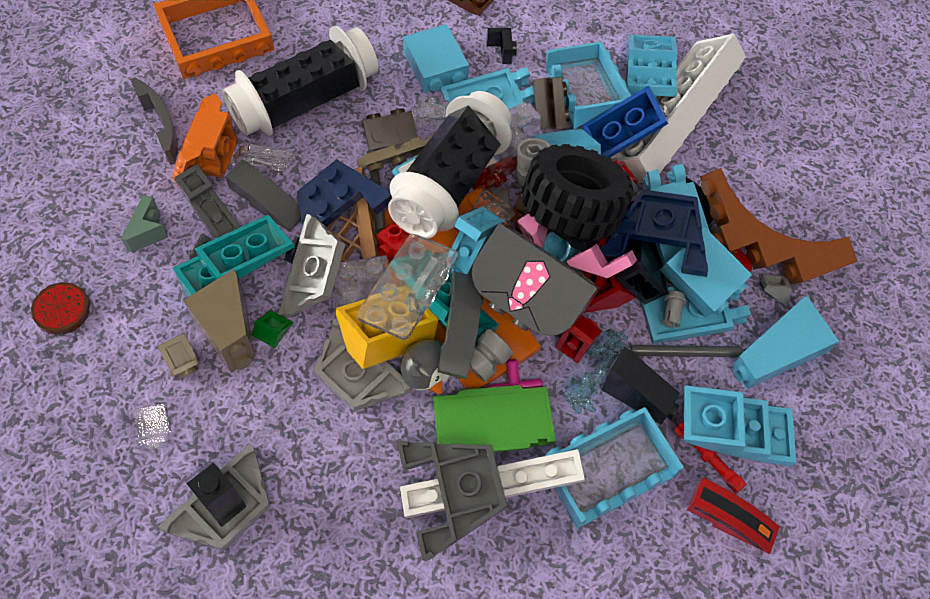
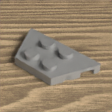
M306 214L278 313L285 317H291L331 298L345 244L317 218Z
M337 317L333 320L331 332L328 339H325L322 354L317 359L313 371L314 375L353 411H357L413 391V388L404 382L402 375L386 361L362 369L346 349Z
M249 443L220 470L234 486L247 506L245 509L221 527L197 496L193 494L158 527L164 533L225 551L271 507L253 446Z

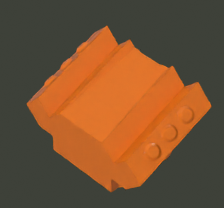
M216 93L202 99L199 111L196 112L184 139L182 150L179 151L172 175L173 179L196 164L206 176L224 178L237 145V134L232 126V117L229 116V113L220 111L222 102Z

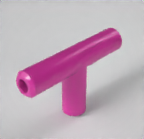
M509 359L507 361L508 382L486 386V388L520 385L522 389L543 387V381L540 378L520 381L518 360Z

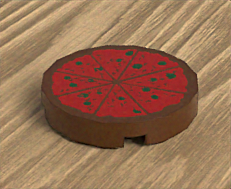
M60 282L52 284L41 290L34 298L31 306L32 319L42 331L48 334L71 333L79 328L88 318L90 300L82 288L73 283Z

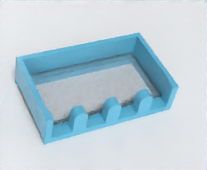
M602 42L547 50L546 70L548 76L562 77V81L567 84V97H564V105L569 109V120L574 129L633 95L629 93L626 81L621 78L617 65L613 64L610 53L605 49Z
M645 407L638 411L630 409L620 416L621 420L613 424L607 421L595 429V433L589 436L581 434L570 442L571 445L566 448L556 447L545 454V456L577 449L579 451L585 482L555 488L577 529L674 478L684 468Z

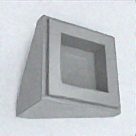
M760 274V281L764 291L782 304H788L792 288L786 277L782 275Z

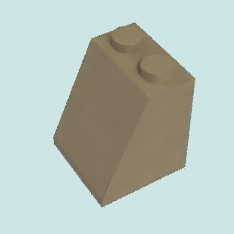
M231 270L183 301L198 329L232 373L236 369L242 370L249 366L255 357L246 298L236 272Z

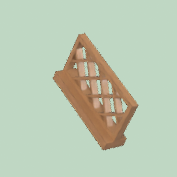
M362 167L354 169L355 171L367 177ZM364 197L352 206L355 208V211L349 219L342 215L337 218L345 223L338 234L330 230L336 220L327 226L342 242L349 245L342 255L337 276L370 266L373 270L384 268L382 256L378 252L379 244L376 236L374 211ZM351 226L358 229V234L353 241L344 238ZM354 249L362 252L363 260L350 262L347 259Z

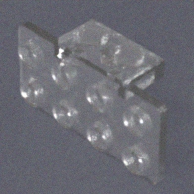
M410 234L358 310V320L399 339H408L426 309L432 305L440 287L445 284L450 271L459 258L458 251L417 234Z

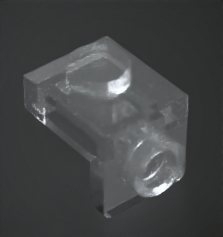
M161 403L134 409L139 439L136 440L137 447L146 445L147 450L164 447V441L172 438L167 404Z

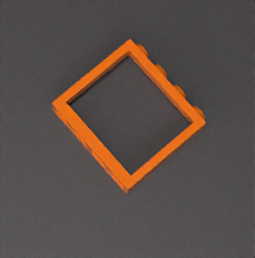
M164 0L153 4L183 79L191 76L197 77L201 73L210 70H220L226 65L242 63L248 58L258 55L263 56L264 53L274 51L271 33L255 0ZM241 1L246 2L260 33L183 57L169 23Z

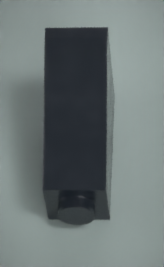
M630 239L626 253L632 250L637 261L632 266L618 272L616 277L618 282L646 305L668 294L664 274L660 271L662 267L656 244Z
M624 347L610 369L602 391L636 411L645 407L653 420L662 425L666 417L672 420L680 406L675 403L680 393L630 349Z
M208 461L184 480L221 527L247 507L234 486L212 461Z

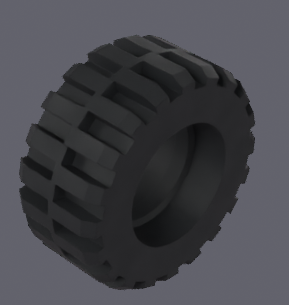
M556 144L548 148L545 147L534 155L521 194L528 214L531 217L534 216L535 221L541 226L545 225L549 231L553 233L558 232L563 234V237L569 239L574 237L580 241H585L586 239L596 241L612 235L619 229L633 197L634 189L628 173L623 171L622 166L618 163L612 162L608 156H602L593 149H584L583 146L577 145L574 147L570 146V144L558 146Z

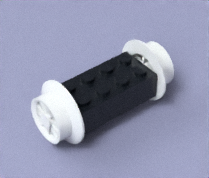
M333 26L329 30L330 40L321 42L307 51L299 52L296 56L278 62L264 71L256 72L249 78L241 70L235 71V83L222 89V95L232 118L241 132L248 136L260 130L270 137L273 135L272 128L355 88L360 92L364 91L367 87L366 78L376 74L379 69L375 51L364 32L358 27L344 32L340 27Z
M476 91L468 96H459L449 103L446 109V119L408 170L397 174L391 180L390 193L392 199L388 204L390 216L400 228L415 237L427 239L435 236L438 231H447L454 227L459 217L458 207L492 157L503 153L511 143L512 133L510 125L512 118L509 109L503 101L491 93Z

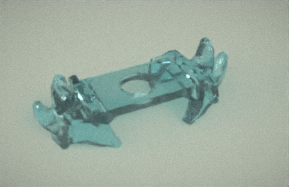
M611 328L605 330L601 343L594 346L588 352V356L601 359L594 373L591 375L590 372H585L581 385L578 384L574 377L570 379L569 390L564 392L563 397L568 399L570 406L578 414L582 413L581 407L590 412L596 411L590 398L598 393L597 387L623 348L629 349L621 341L628 340V336L624 333L614 331Z

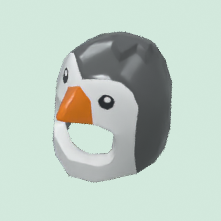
M426 339L413 343L407 348L401 359L400 368L402 378L408 386L416 390H429L442 394V382L447 381L450 375L437 372L441 346L443 344L441 341Z

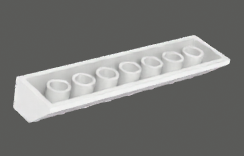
M735 33L697 41L677 66L676 97L656 96L668 118V124L611 157L612 162L616 160L625 162L638 179V183H644L643 178L647 177L648 171L658 169L659 174L664 167L671 161L678 148L683 145L689 133L695 129V125L701 117L706 114V110L712 102L717 99L724 86L729 83L732 75L740 68L746 55Z

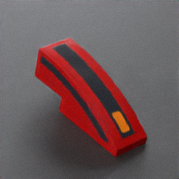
M703 477L697 484L687 511L712 522L713 527L768 554L771 553L780 526L756 507L718 484Z

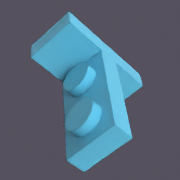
M484 206L459 216L454 227L460 231L442 267L451 273L457 271L471 275L476 257L499 223L504 224L505 220Z

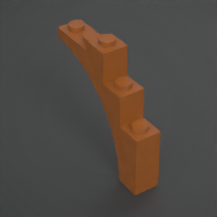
M722 168L700 176L702 191L707 196L710 204V214L717 224V227L709 229L710 233L729 252L745 246L747 250L746 256L752 263L753 270L781 262L784 276L790 284H795L858 262L849 237L831 241L811 242L786 236L774 231L756 219L742 205L730 188Z

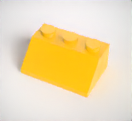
M407 286L336 308V316L346 349L362 369L404 355L407 348L413 343L426 339L434 340L439 320Z

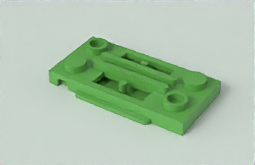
M520 385L467 389L460 390L456 395L433 396L437 444L491 445L494 452L555 445L556 439L547 387L522 389Z

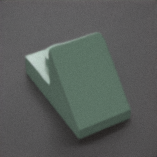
M142 196L121 237L124 246L129 252L133 253L168 238L163 225L157 223L160 211L153 197Z

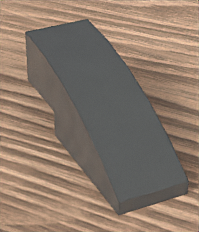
M242 160L225 176L229 189L249 201L250 206L263 215H269L275 223L290 232L302 220L299 205L273 181L246 161Z

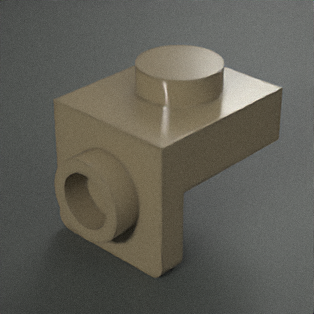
M184 333L157 346L172 377L179 374L182 379L197 371L195 365L199 364V361Z

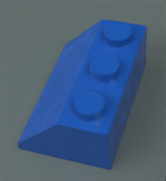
M648 85L582 126L586 133L601 144V155L611 158L666 126L668 118L659 100Z

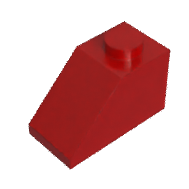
M582 315L572 327L563 332L555 348L578 364L597 341L602 330L598 328V325L592 319L585 318Z

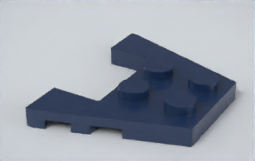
M337 159L297 191L302 224L304 225L306 214L317 218L326 227L363 197L377 214L386 208L392 199L390 191Z
M642 190L625 213V218L619 229L610 235L606 245L600 248L606 261H612L626 253L630 239L684 247L686 251L681 273L702 277L708 276V263L705 254L698 199L694 196Z

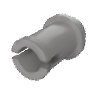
M670 291L664 300L667 304L662 324L667 327L674 328L675 326L678 328L681 325L683 306L686 305L687 300L684 293Z

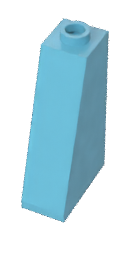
M806 296L738 357L733 364V372L736 379L740 383H744L746 388L749 389L830 352L839 340L809 297Z

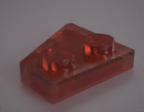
M511 156L500 162L486 167L472 188L474 190L482 188L488 190L493 186L498 188L508 181L507 176L517 169V156L513 159Z

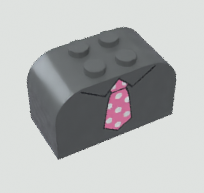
M502 223L497 225L476 257L472 267L473 283L478 292L491 301L489 306L502 315L504 313L510 314L514 317L512 322L525 331L531 329L536 333L547 336L563 333L572 327L583 315L601 288L509 225Z

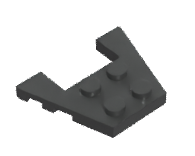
M397 442L404 470L434 463L447 517V524L416 532L423 561L432 559L508 508L494 450L491 445Z

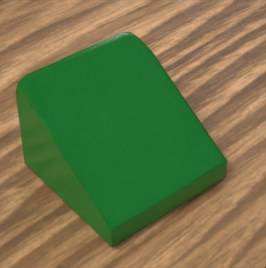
M270 310L255 321L252 336L276 348L293 322Z

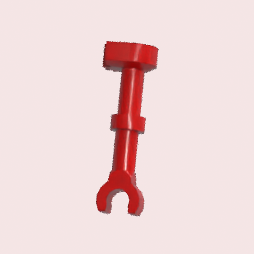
M684 421L673 430V433L679 439H684ZM693 445L701 454L700 458L705 463L708 461L735 494L747 485L738 474L716 454L717 452Z

